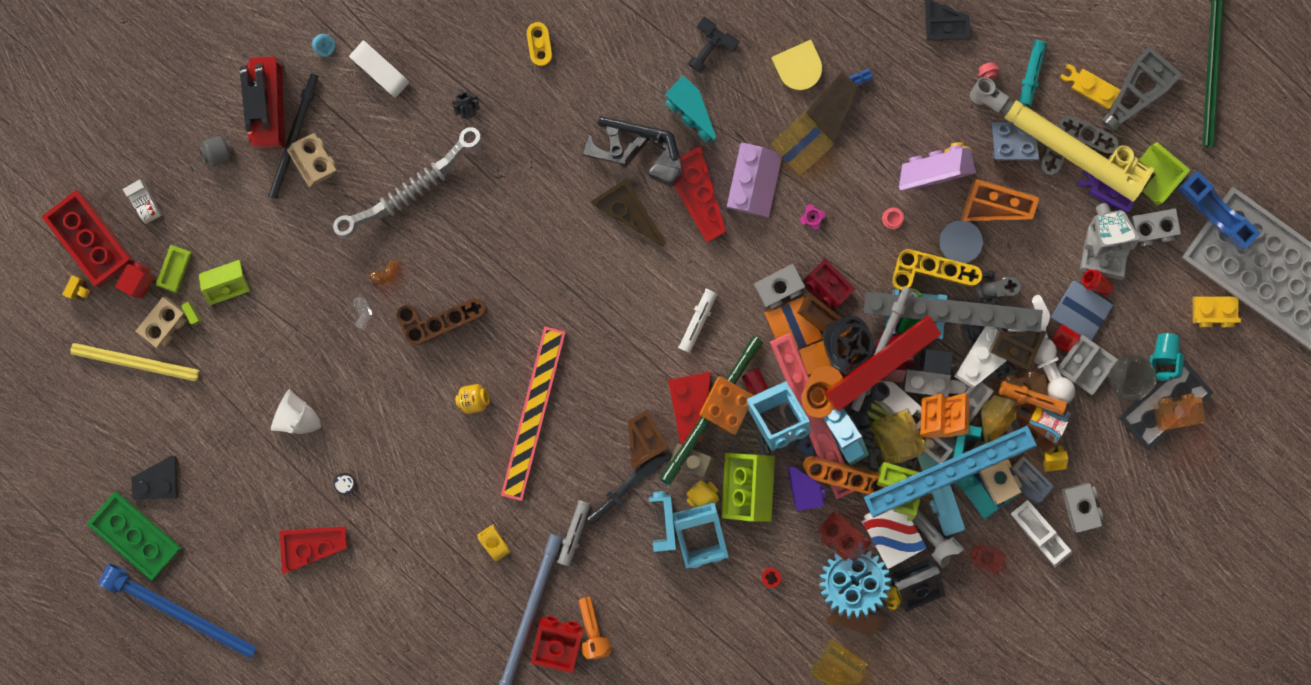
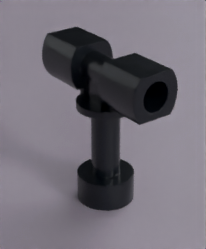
M705 16L697 25V29L707 35L705 38L707 44L697 58L692 56L687 63L699 73H702L706 68L704 61L715 47L719 49L722 46L733 53L740 43L738 39L728 32L724 34L716 28L717 25Z
M878 382L872 386L871 393L865 396L859 412L854 410V413L851 415L852 422L857 430L864 431L871 427L868 416L871 403L874 401L881 402L889 397L890 390L885 383Z

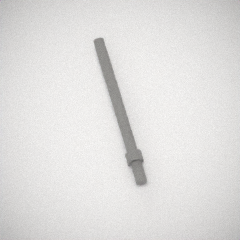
M903 287L898 301L894 302L891 309L893 312L874 355L888 345L900 316L904 315L907 308L905 304L912 291L911 289ZM867 391L853 401L852 409L859 412Z

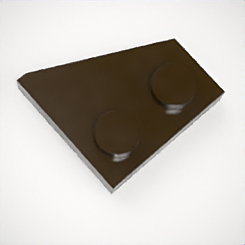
M1042 330L1041 332H997L988 352L1029 371L1047 332Z

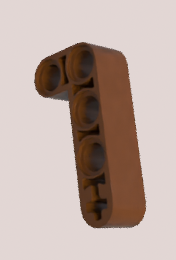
M474 298L422 321L417 310L410 305L399 307L396 316L406 340L411 344L419 345L483 317L487 308L483 301ZM473 303L481 305L482 308L479 309V314L470 312L468 313L470 318L467 319L466 313L462 308L465 307V310L468 311L473 308ZM405 309H410L413 313L409 321H404L402 318V312ZM459 311L462 318L459 323L455 324L451 321L450 316L453 312ZM434 320L441 322L442 327L438 332H433L430 328ZM414 329L421 331L422 335L418 341L411 339L410 334Z

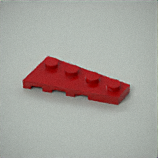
M700 145L680 157L683 177L678 179L674 188L704 240L708 243L725 233L726 230Z

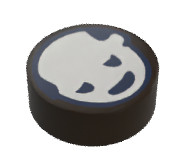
M341 473L335 477L333 486L339 494H350L356 487V480L349 473Z

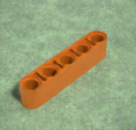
M817 456L807 457L803 462V470L811 479L865 494H872L885 488L883 486L872 488L873 482L879 479L880 474L877 472ZM814 464H819L816 472L810 471ZM839 469L838 476L831 478V473ZM855 475H860V479L856 483L851 482Z

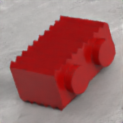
M141 263L128 264L122 276H120V280H117L118 284H115V287L132 297L143 298L155 277L150 273L152 269Z

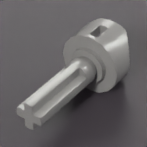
M917 510V514L912 522L931 544L936 547L935 552L931 556L944 568L949 564L951 555L959 554L964 548L954 537L944 540L943 536L920 510Z

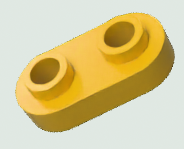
M532 23L527 29L530 58L535 65L546 66L552 59L549 32L543 23ZM536 31L542 32L540 38L534 37ZM544 52L545 58L538 59V53Z

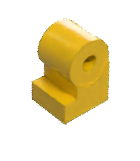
M494 524L477 534L478 540L495 562L511 552Z

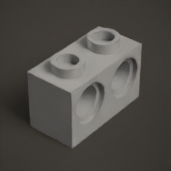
M1176 208L1129 218L1140 238V246L1154 244L1153 240L1161 239L1162 242L1175 240L1174 236L1181 234ZM1163 220L1170 224L1168 232L1163 231L1161 228ZM1142 224L1146 225L1149 229L1147 236H1143L1140 233L1139 229Z

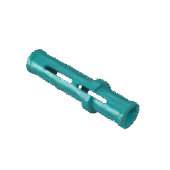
M1034 40L1025 79H1022L1021 83L1023 87L1019 102L1027 107H1032L1034 93L1039 86L1038 77L1048 44L1041 40Z

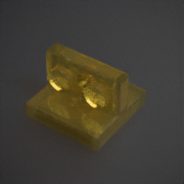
M831 639L820 658L811 667L809 673L827 685H857L866 674L865 668L868 663Z

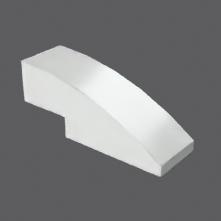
M1028 500L1011 513L1016 522L1055 568L1072 554L1055 530Z

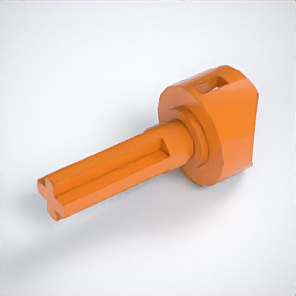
M591 597L580 599L579 604L586 634L589 639L581 644L583 656L594 660L610 656L612 650L609 637H600Z

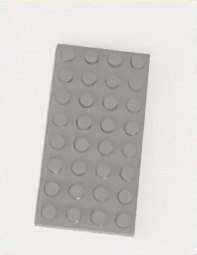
M1231 187L1223 198V202L1237 214L1245 217L1261 234L1246 249L1239 251L1208 220L1181 259L1311 351V242L1239 190Z

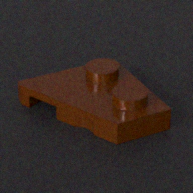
M648 410L628 421L632 468L669 448Z
M850 594L846 599L849 602H855L858 596ZM837 608L826 621L873 636L887 619L877 610L875 614L869 610L867 618L863 613H860V617L857 619L855 613H852L850 619H848L847 612L839 616V608Z

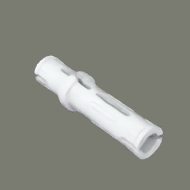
M705 289L699 305L694 308L696 311L678 348L691 354V350L707 316L710 317L711 315L710 310L718 296L717 293Z

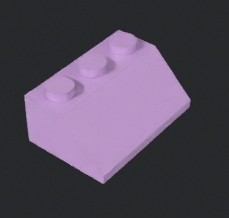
M741 142L726 209L769 218L783 154L764 147Z
M962 145L949 147V152L946 153L938 150L930 152L927 158L922 159V155L909 158V163L902 164L899 188L900 190L919 189L975 174L976 170L971 149L962 148Z

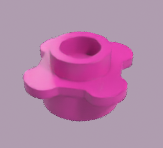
M811 204L807 205L804 216L800 217V222L811 226L813 230H817L820 228L821 220L825 218V212L814 208Z

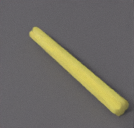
M73 343L71 347V354L191 381H197L199 378V370L77 343Z

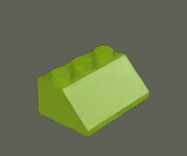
M725 453L722 518L771 522L775 456Z

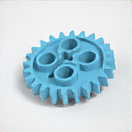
M851 548V554H847L843 550V556L841 557L835 553V561L828 559L830 567L823 566V571L826 574H821L820 579L825 582L819 583L820 588L825 590L821 592L822 597H827L825 600L826 605L833 603L831 606L832 611L839 608V616L847 612V617L850 619L852 613H855L856 618L859 619L860 613H863L867 618L869 610L875 614V606L877 605L882 608L881 600H888V596L885 593L890 592L891 589L886 585L891 583V579L885 577L889 575V570H883L885 567L884 562L878 564L879 556L871 558V551L864 555L863 548L859 550V553H855L854 548ZM856 565L864 567L862 572H854L852 569ZM837 577H844L846 579L843 584H836L834 582ZM851 581L859 582V586L852 585ZM873 582L877 586L873 590H867L865 585ZM850 594L858 596L855 602H849L846 598Z

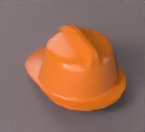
M822 366L813 371L805 386L801 400L802 406L806 413L812 417H826L834 409L824 392L843 379L840 372L834 367Z

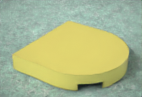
M811 40L771 57L781 81L791 89L807 90L813 87L821 76V60Z

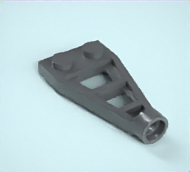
M1148 46L1133 63L1110 111L1101 120L1102 124L1115 132L1122 122L1167 92L1182 73L1153 48ZM1140 73H1145L1156 83L1155 88L1146 94H1142L1135 88V82ZM1127 92H1131L1139 99V102L1130 110L1121 104Z

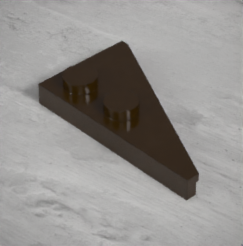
M626 179L590 201L593 206L660 246L667 244Z

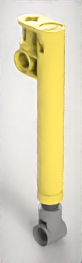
M980 78L970 92V98L975 104H985L998 113L999 111L1006 114L1004 117L1006 120L1013 122L1014 125L1132 202L1139 196L1155 169L1152 166L1147 168L1138 162V158L1134 156L1132 149L1127 146H1119L1109 159H1106L1033 110L1024 107L1019 101L1016 100L1014 103L1008 99L1009 96L998 90L990 78Z

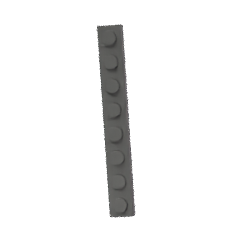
M866 291L864 314L891 317L893 312L891 310L894 302L898 301L900 295ZM909 296L905 304L907 308L904 315L900 316V318L919 320L930 316L933 321L1041 332L1043 310Z

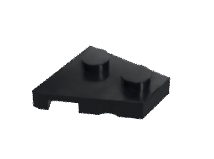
M924 0L926 41L971 38L969 15L957 12L951 7L941 5L935 1Z
M170 456L131 477L132 499L177 498L176 456Z

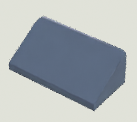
M1024 456L1009 469L1012 476L1016 475L1022 485L1019 488L1020 491L1034 505L1043 501L1054 488Z

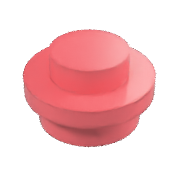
M994 62L986 63L979 67V78L987 77L993 80L997 77L1000 69Z
M889 208L883 213V224L888 229H898L904 222V214L898 208Z

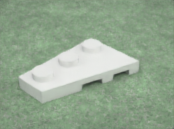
M984 327L954 377L974 388L1005 363L1006 360L988 352L997 332L1005 331L1000 328Z

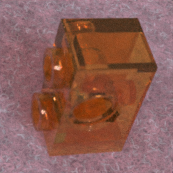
M1194 393L1181 395V399L1173 401L1172 397L1159 399L1160 403L1153 404L1158 430L1206 423L1202 397H1195ZM1178 405L1184 409L1181 417L1175 415V408Z

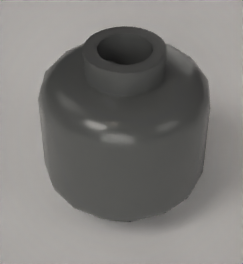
M219 135L204 140L202 147L199 148V152L204 164L208 163L211 167H215L230 161V153L233 152V147L230 140L225 141Z

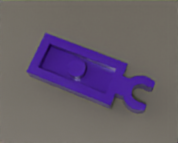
M1083 170L1082 174L1087 176L1088 181L1079 179L1077 184L1080 187L1091 188L1088 193L1104 203H1108V205L1119 211H1124L1126 215L1129 213L1134 202Z

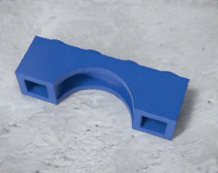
M1199 171L1192 173L1177 188L1239 251L1246 249L1261 234L1245 217L1237 214L1223 202L1216 193L1214 186Z

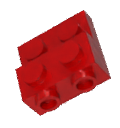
M554 616L541 617L530 663L573 674L584 628L580 627V624L575 621L563 623L559 622L558 618Z

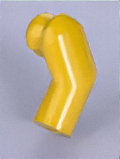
M888 584L886 586H889L891 591L885 593L888 596L886 605L890 610H895L900 605V598L896 588Z

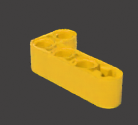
M906 249L900 253L897 259L892 284L896 290L902 291L903 287L897 284L896 278L904 275L908 278V285L905 287L910 288L914 274L918 273L972 287L981 281L982 272L973 265ZM910 254L914 259L913 264L910 266L904 265L902 263V256ZM927 259L932 260L935 264L934 270H925L923 262ZM945 266H954L956 274L952 277L947 276L944 272ZM961 267L964 268L962 273L969 274L971 271H974L977 279L970 282L969 277L964 275L961 276V280L958 279Z

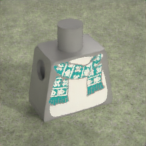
M1108 203L1098 205L1096 207L1098 215L1094 216L1090 223L1095 257L1135 249L1140 238L1125 212L1122 210L1111 212Z

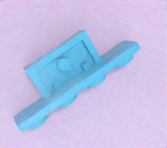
M925 451L917 453L922 471L939 464ZM948 485L930 493L932 499L929 501L933 514L937 513L943 534L948 536L963 531L965 527L951 486Z

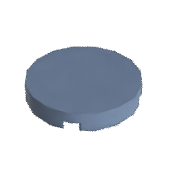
M960 220L950 223L942 230L939 237V248L946 259L962 263L974 260L981 252L983 245L982 234L978 227L968 221L963 222Z

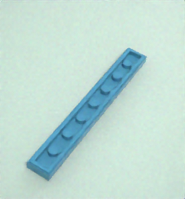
M1025 426L869 494L864 499L872 517L875 518L1037 447L1028 426Z

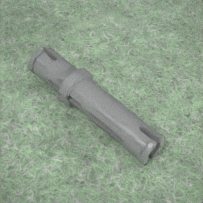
M578 500L566 539L562 541L564 545L557 561L558 563L571 566L575 550L579 548L580 544H578L592 504Z

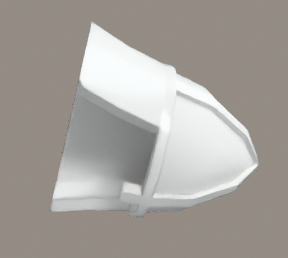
M289 389L278 406L271 430L289 432L291 434H304L320 429V419L314 410Z

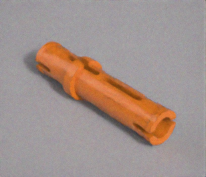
M1003 381L999 390L1000 395L1014 398L1019 403L1025 402L1060 415L1064 413L1066 408L1065 401L1028 390L1026 386L1019 387Z

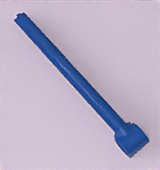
M108 563L98 582L103 588L115 593L124 591L250 659L257 649L256 646L129 579L127 571L117 565Z

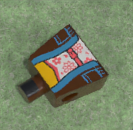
M1021 406L1016 418L1027 423L1026 426H1028L1036 445L1051 455L1058 446L1073 413L1065 410L1060 415L1037 406L1033 411Z

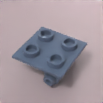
M992 122L993 160H997V162L1008 160L1010 162H1013V160H1016V162L1020 160L1032 162L1033 160H1039L1036 138L1014 125L1013 122Z

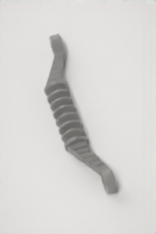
M473 127L464 129L452 150L437 163H431L432 171L425 167V176L419 172L416 173L418 181L410 177L411 185L409 186L403 182V191L396 187V196L389 192V201L382 197L380 198L381 202L370 209L362 211V213L338 217L333 224L334 232L340 238L348 239L355 234L359 225L389 215L393 217L395 215L394 207L401 211V202L407 206L409 205L408 197L416 201V192L423 196V187L430 191V182L437 186V177L444 181L451 167L455 165L465 150L473 151L478 149L482 144L480 132ZM470 135H476L472 143H466V139ZM350 223L346 231H340L343 224Z

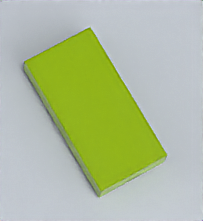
M170 245L156 286L178 293L192 252Z

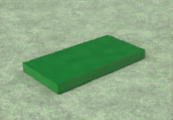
M115 491L87 523L92 530L151 581L157 578L182 549L180 545L118 491Z

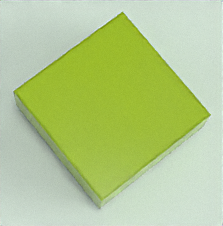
M186 302L181 305L190 324L197 325L203 322L192 302Z

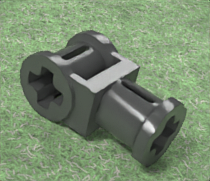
M1011 276L983 285L978 283L975 285L980 303L983 302V299L1005 295L1014 296L1021 289L1020 281ZM1008 280H1010V283L1015 284V287L1012 288V292H1010L1008 289H1005V285L1008 284Z

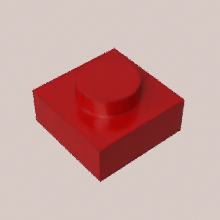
M1061 324L1050 340L1053 341L1056 347L1068 354L1081 335Z

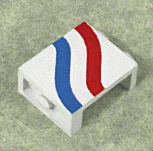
M891 510L873 518L869 512L864 515L865 519L861 522L881 555L886 568L889 569L926 549L913 522L907 521V515Z

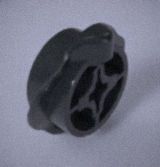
M847 316L838 321H833L824 330L823 343L831 366L837 369L840 374H850L873 357L875 353L873 337L866 323L859 317ZM851 328V331L847 332L845 337L840 336L845 329ZM854 354L859 355L853 362L848 363V359H851Z

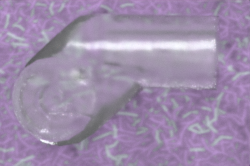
M356 297L353 300V306L356 307L359 317L354 326L364 330L372 315V310L365 298Z

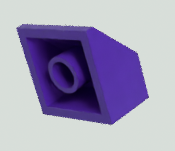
M787 466L795 509L800 511L824 506L823 501L827 500L824 487H820L819 483L794 466Z

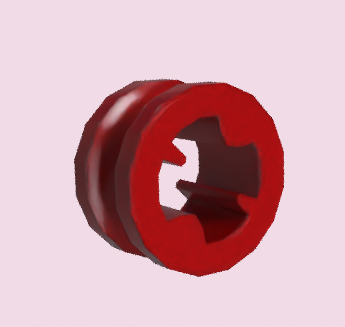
M767 568L763 571L761 579L765 586L774 588L780 584L781 575L777 569ZM769 572H775L774 576L777 577V581H773V584H769L768 579L765 578L767 573L770 575Z

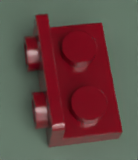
M826 258L802 280L806 289L833 311L855 290Z

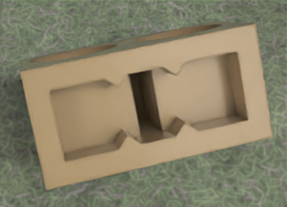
M315 133L292 143L287 150L309 188L330 178L336 171L333 159L330 156L328 157L322 140L317 138ZM303 147H309L312 150V154L305 152ZM315 165L321 166L323 172H318L315 169Z
M162 297L136 332L156 348L166 347L172 340L171 334L175 329L179 330L185 324L186 315L170 299ZM172 309L175 317L169 322L165 315L168 310ZM156 326L161 329V335L157 339L152 335V330Z

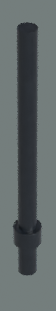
M313 73L309 76L306 88L302 90L300 96L302 100L268 197L277 199L291 158L287 150L292 143L297 141L309 103L314 99V89L319 76Z

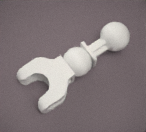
M1038 294L1033 297L1032 303L1034 309L1043 310L1041 330L1046 332L1050 314L1042 297ZM1008 329L1009 332H1012V331H1022V330ZM1046 333L1033 362L1038 364V369L1043 367L1050 382L1047 387V395L1057 400L1065 401L1068 404L1075 396V387L1069 379L1061 376L1055 361L1059 360L1056 357V345L1048 339Z

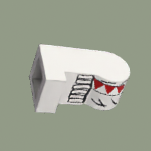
M139 179L123 189L145 224L161 216V212L145 181Z

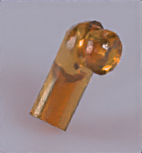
M390 259L385 270H373L370 272L369 280L376 285L390 282L400 264Z

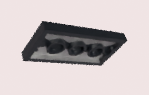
M1184 360L1182 377L1172 379L1171 381H1159L1118 418L1146 450H1149L1214 393ZM1176 367L1170 372L1175 373Z

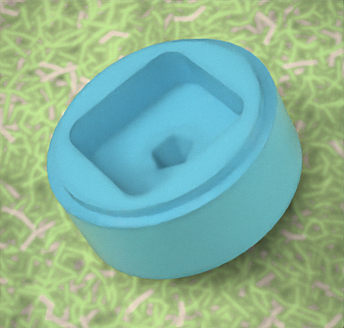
M319 34L313 39L312 48L319 56L326 57L333 53L335 42L329 35Z

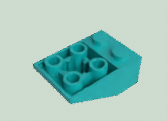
M682 75L665 94V106L674 114L678 112L682 115L681 120L689 128L694 126L698 130L697 135L704 142L710 141L713 144L716 135L700 91Z

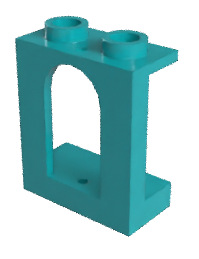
M969 426L968 434L957 436L954 457L964 453L966 441H981L982 428ZM973 476L955 482L954 486L967 488L968 485L973 486Z

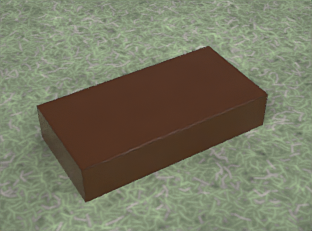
M812 294L806 295L797 312L823 333L828 324L842 319L841 316Z

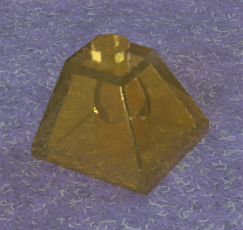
M994 395L991 400L987 399L982 405L981 416L985 444L1000 438L1017 418L1015 402Z
M909 408L871 422L870 429L886 463L905 462L922 455L927 448Z

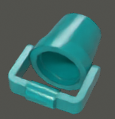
M1170 333L1158 334L1155 351L1150 356L1148 376L1158 381H1171L1172 379L1182 377L1184 355L1180 353V336ZM1157 363L1176 365L1175 373L1160 372L1156 374Z

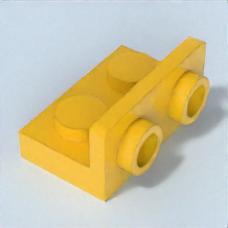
M1193 297V323H1199V327H1213V323H1221V327H1235V323H1241V318H1238V298Z

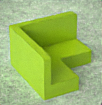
M1156 142L1138 160L1147 168L1151 166L1155 168L1152 173L1154 176L1145 185L1141 193L1158 206L1168 198L1190 169Z
M883 462L878 471L880 475L877 485L888 487L919 472ZM920 498L895 508L893 511L907 515V521L911 522L917 514Z

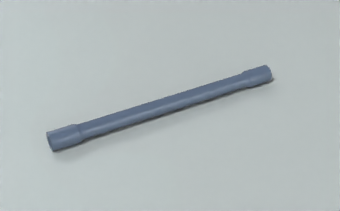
M550 533L538 575L502 679L498 685H512L551 567L563 539L561 536Z

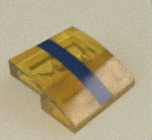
M804 112L785 131L771 142V145L800 176L822 157L834 143Z

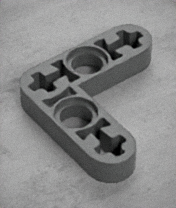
M1066 116L1057 124V127L1065 131L1063 123L1071 121V126L1076 129L1081 125L1082 128L1078 131L1077 137L1074 136L1077 131L1072 129L1066 133L1102 154H1111L1118 148V140L1114 135L1075 117ZM1089 129L1093 132L1094 137L1092 141H1085L1083 139L1082 132ZM1099 134L1102 135L1099 138L1102 141L1110 139V144L1113 145V148L1110 147L1106 150L1104 149L1105 145L1101 142H1098L1097 146L1094 145ZM1047 146L1040 162L1041 172L1047 176L1058 173L1065 157ZM1049 152L1054 156H1060V160L1058 158H1055L1053 162V166H1055V169L1047 171V166L1045 165V162H1050L1053 157L1052 155H1048Z

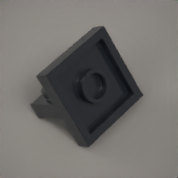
M931 558L890 575L905 612L946 596L940 572L937 566H934Z

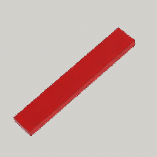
M930 316L923 318L824 392L834 410L840 411L939 337L941 333Z

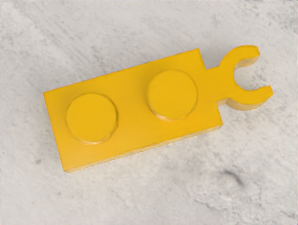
M1066 65L1065 68L1071 72V75L1067 77L1061 74L1059 78L1064 82H1073L1071 89L1109 110L1120 89L1085 69H1081L1080 73H1077L1074 66Z

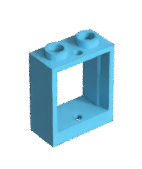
M786 381L747 399L748 410L771 451L776 448H783L788 443L796 439H802L811 433L810 421ZM788 402L799 423L771 435L760 414Z
M714 503L672 513L686 569L698 568L706 563L720 562L725 558H729ZM714 522L719 544L687 552L682 530Z

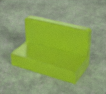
M240 260L199 274L201 291L209 306L250 292Z

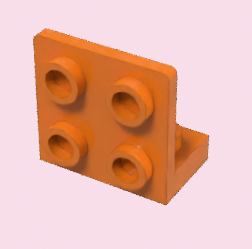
M719 376L700 411V416L718 425L719 430L736 435L748 411L747 399L754 395Z

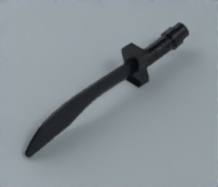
M658 454L645 461L614 493L609 491L606 496H609V499L597 510L590 513L587 517L589 522L593 524L599 521L601 516L607 513L615 504L620 506L624 502L620 498L636 481L655 471L671 458L672 454Z

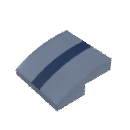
M1072 281L1050 318L1060 325L1064 324L1076 333L1092 340L1113 305L1078 282Z

